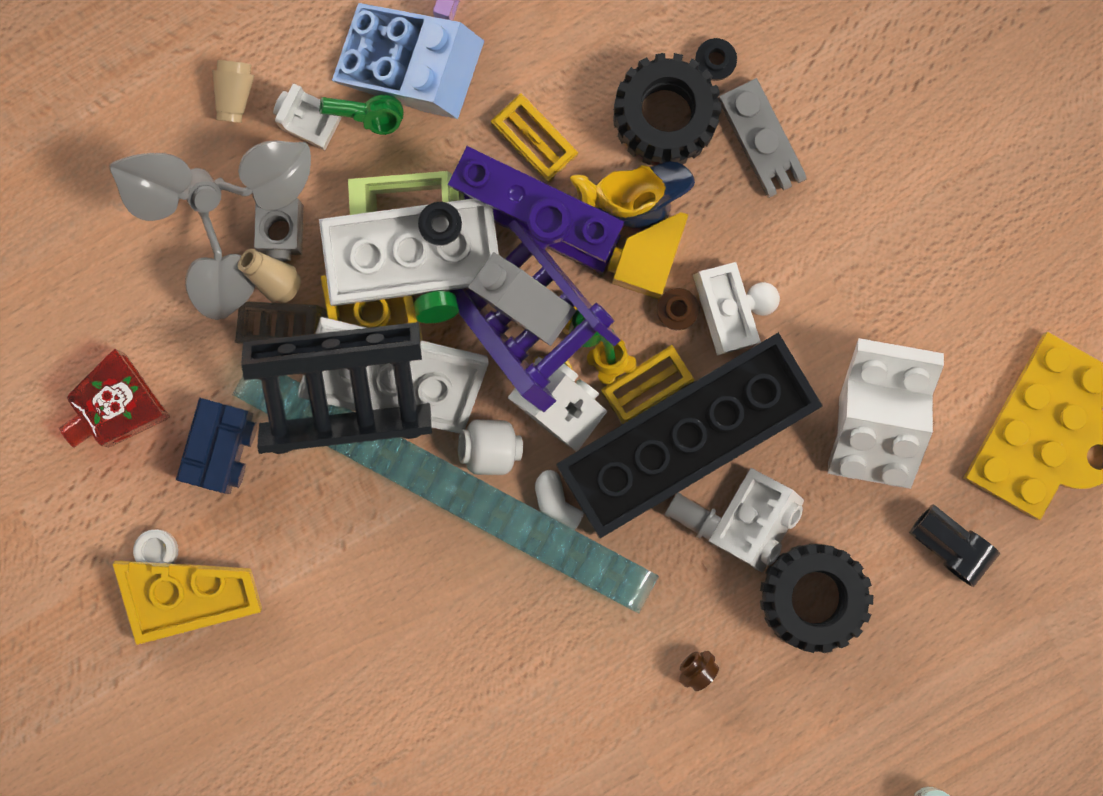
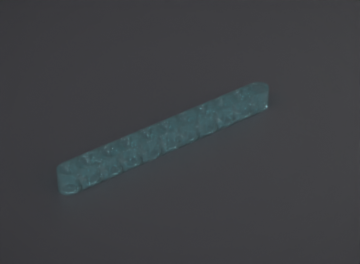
M287 375L279 376L286 420L312 417L310 401L298 398L300 382ZM242 376L232 395L267 413L261 380H244ZM328 404L330 415L354 412L347 408ZM402 437L328 446L639 614L659 578L657 574Z

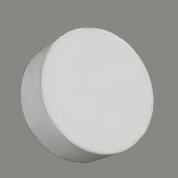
M148 530L142 533L135 541L133 548L135 561L174 564L178 557L177 541L167 531Z

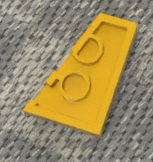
M116 560L113 563L136 645L260 613L262 610L251 568Z

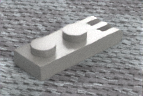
M757 78L719 96L718 101L721 102V107L768 198L777 194L776 188L771 181L773 177H776L783 191L792 187L786 173L789 169L798 183L807 180L806 174Z

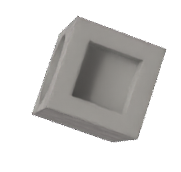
M298 198L287 206L276 210H264L255 204L254 248L258 252L283 262L291 261V255H302L304 205ZM277 221L288 222V235L279 241L271 240L269 229L272 224Z

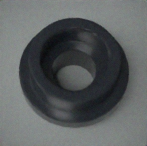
M713 38L700 45L696 52L695 60L700 63L698 69L701 72L707 69L713 76L711 80L719 81L733 73L737 64V53L728 41ZM713 52H719L723 55L724 62L720 65H714L710 62L709 55Z
M434 202L422 210L418 219V228L422 237L428 243L436 246H445L458 238L462 229V220L458 210L451 204ZM438 217L446 218L449 222L448 228L443 232L435 231L432 228L434 219Z

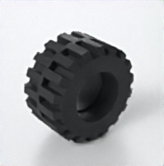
M659 53L655 55V59L649 61L647 57L640 60L637 68L633 69L631 67L626 72L624 81L620 82L617 89L613 109L614 128L618 130L617 137L621 144L626 143L628 146L627 151L633 157L638 154L643 157L642 162L651 165V161L659 162L660 164L670 161L685 164L688 158H696L701 154L703 148L707 147L719 123L721 102H718L720 92L718 86H713L711 83L713 76L707 69L701 72L698 69L700 63L694 59H691L690 63L682 61V54L674 53L673 59L665 58V53ZM657 91H673L681 95L689 104L691 119L680 130L672 132L660 131L652 127L645 120L642 114L644 99Z
M822 544L799 545L791 548L787 553L779 555L774 565L769 566L765 572L767 576L765 582H761L760 587L762 592V600H760L761 610H764L766 616L764 619L768 626L774 630V634L789 645L811 653L833 652L832 649L839 647L842 649L850 644L848 641L853 637L858 638L863 632L860 629L863 623H868L872 614L868 613L869 604L873 605L874 595L869 594L868 588L872 584L869 577L863 574L862 570L864 568L859 561H854L850 557L851 555L844 550ZM812 572H820L830 576L836 583L839 591V603L836 611L829 619L822 623H809L802 620L795 613L792 605V593L796 583L801 577Z

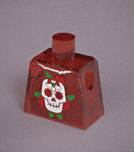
M114 349L68 394L67 400L78 415L62 425L59 430L73 448L92 435L100 446L109 448L170 418V415L125 352Z

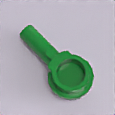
M378 95L370 98L365 103L322 97L319 106L320 114L353 118L355 121L363 122L365 129H370L379 135H387L396 131L404 115L401 102L390 95Z

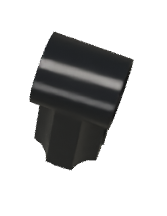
M934 504L922 513L909 532L919 542L944 560L943 565L950 572L971 587L978 583L1000 555V552L987 540L971 530L969 532Z

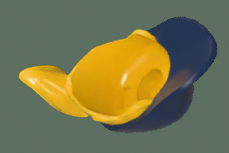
M672 161L652 167L641 165L634 170L613 171L597 185L584 175H573L570 177V181L577 189L578 200L624 221V226L631 228H648L667 219L671 211V202L686 194L695 184L691 171L683 164Z

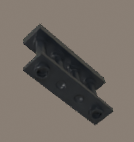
M419 322L243 342L241 360L244 380H261L269 422L259 423L258 453L273 452L275 454H284L297 449L400 437L413 439L421 435L432 434L430 403L416 405L410 366L411 361L422 360ZM390 363L393 365L399 407L373 410L366 367ZM346 368L349 370L356 412L330 415L322 372ZM305 375L312 417L286 420L279 376Z

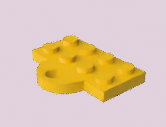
M1049 332L1043 333L963 479L1035 520H1041L1059 486L1070 489H1088L1103 484V468L1095 469L1090 466L1087 460V454L1091 447L1098 445L1103 448V362Z

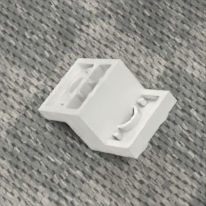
M858 338L839 396L838 434L828 461V474L911 489L933 433V393L944 366V353Z

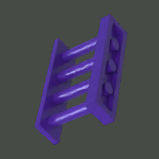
M466 146L448 183L449 187L463 193L465 200L475 199L492 207L494 223L511 231L513 230L509 227V224L514 219L527 231L529 230L527 215L532 205L538 200L556 198L562 201L571 213L572 227L565 239L558 243L550 244L547 248L600 274H603L621 238L619 233L624 225V221L469 146Z
M514 219L509 224V227L522 242L505 259L520 268L533 255L542 268L532 277L545 287L554 280L563 291L559 297L572 307L575 306L585 319L537 365L532 363L529 366L525 359L530 355L528 350L540 340L538 337L525 329L516 338L513 336L508 338L505 332L509 329L507 324L511 319L498 311L494 312L491 310L488 313L485 309L488 303L469 288L449 290V292L456 295L458 313L520 395L542 412H545L556 402V399L546 388L551 382L549 377L597 332L613 346L621 340L609 327L615 322L610 314L597 302L592 306L545 250L550 244H545L535 239L530 230L527 231Z

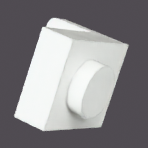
M296 84L291 86L289 92L283 91L280 94L273 110V114L277 115L275 122L281 130L324 151L342 117L320 114V99L305 93L302 87Z

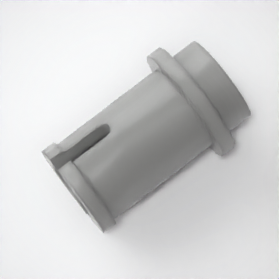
M679 492L665 513V516L671 517L698 533L696 536L698 539L703 536L709 540L722 519L715 515V509H712L710 512L682 496Z

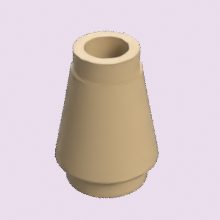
M218 60L217 70H212L217 111L216 120L242 123V115L244 114L255 76L251 75V64Z
M255 249L246 250L238 261V269L271 302L286 303L297 294L300 288L301 277L297 274L296 268L293 265L257 252Z

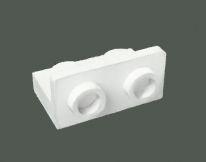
M750 468L709 542L746 562L756 570L764 572L767 565H772L778 558L782 548L781 541L787 530L792 529L800 520L804 499L789 487Z

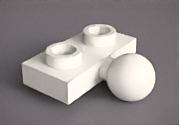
M736 262L699 271L694 274L693 278L717 356L761 343L752 312L760 316L773 313L780 302L777 289L769 283L760 282L753 285L746 295Z

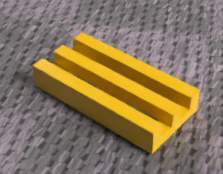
M522 93L491 120L493 127L547 183L552 181L558 172H561L571 160L573 161L578 156V151ZM521 107L565 154L559 158L515 112L516 109ZM507 118L553 164L549 169L504 123Z
M673 345L637 366L633 372L626 373L600 391L606 397L623 425L692 383L694 378ZM670 357L673 365L619 399L616 398L613 392ZM679 371L682 376L680 380L628 413L624 411L622 406Z

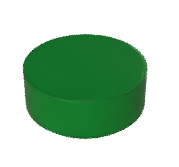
M449 291L429 292L421 295L414 302L416 319L421 323L443 322L455 317L459 312L456 295Z

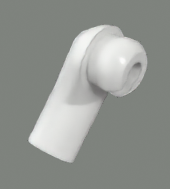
M553 470L543 471L535 482V491L540 511L575 530L584 512L565 502L560 475Z

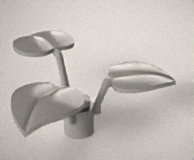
M275 140L253 146L243 155L238 169L239 178L246 187L227 183L223 178L213 180L206 170L201 168L190 170L182 159L167 153L132 155L112 162L109 167L123 204L135 217L145 221L164 219L175 212L179 199L187 200L191 208L198 212L210 241L214 259L204 257L194 260L187 270L185 286L195 308L202 315L210 319L219 320L228 317L240 308L252 295L255 285L238 269V261L241 255L229 254L222 257V251L209 217V211L214 210L220 203L221 190L241 196L253 194L256 204L264 210H276L287 206L299 196L305 187L310 173L311 154L306 142Z

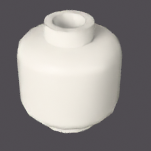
M476 419L468 425L467 430L462 429L458 440L459 461L462 464H466L467 469L473 474L506 475L511 471L514 461H520L522 458V437L515 435L513 426L508 421Z

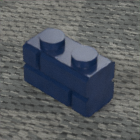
M199 398L176 480L224 494H231L232 487L239 488L246 468V464L240 462L244 446H252L257 431V422L252 421L254 413Z

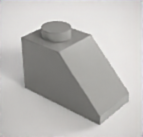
M495 252L492 253L468 287L495 310L550 346L576 312L575 308Z

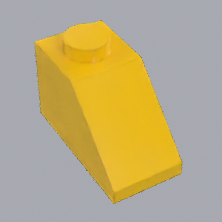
M680 212L627 238L624 249L615 247L607 270L615 273L612 284L660 299L689 214Z

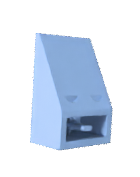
M358 3L332 81L374 96H393L402 105L423 112L458 119L484 40L458 21Z

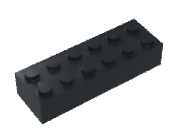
M778 332L558 462L556 467L598 538H602L823 407Z

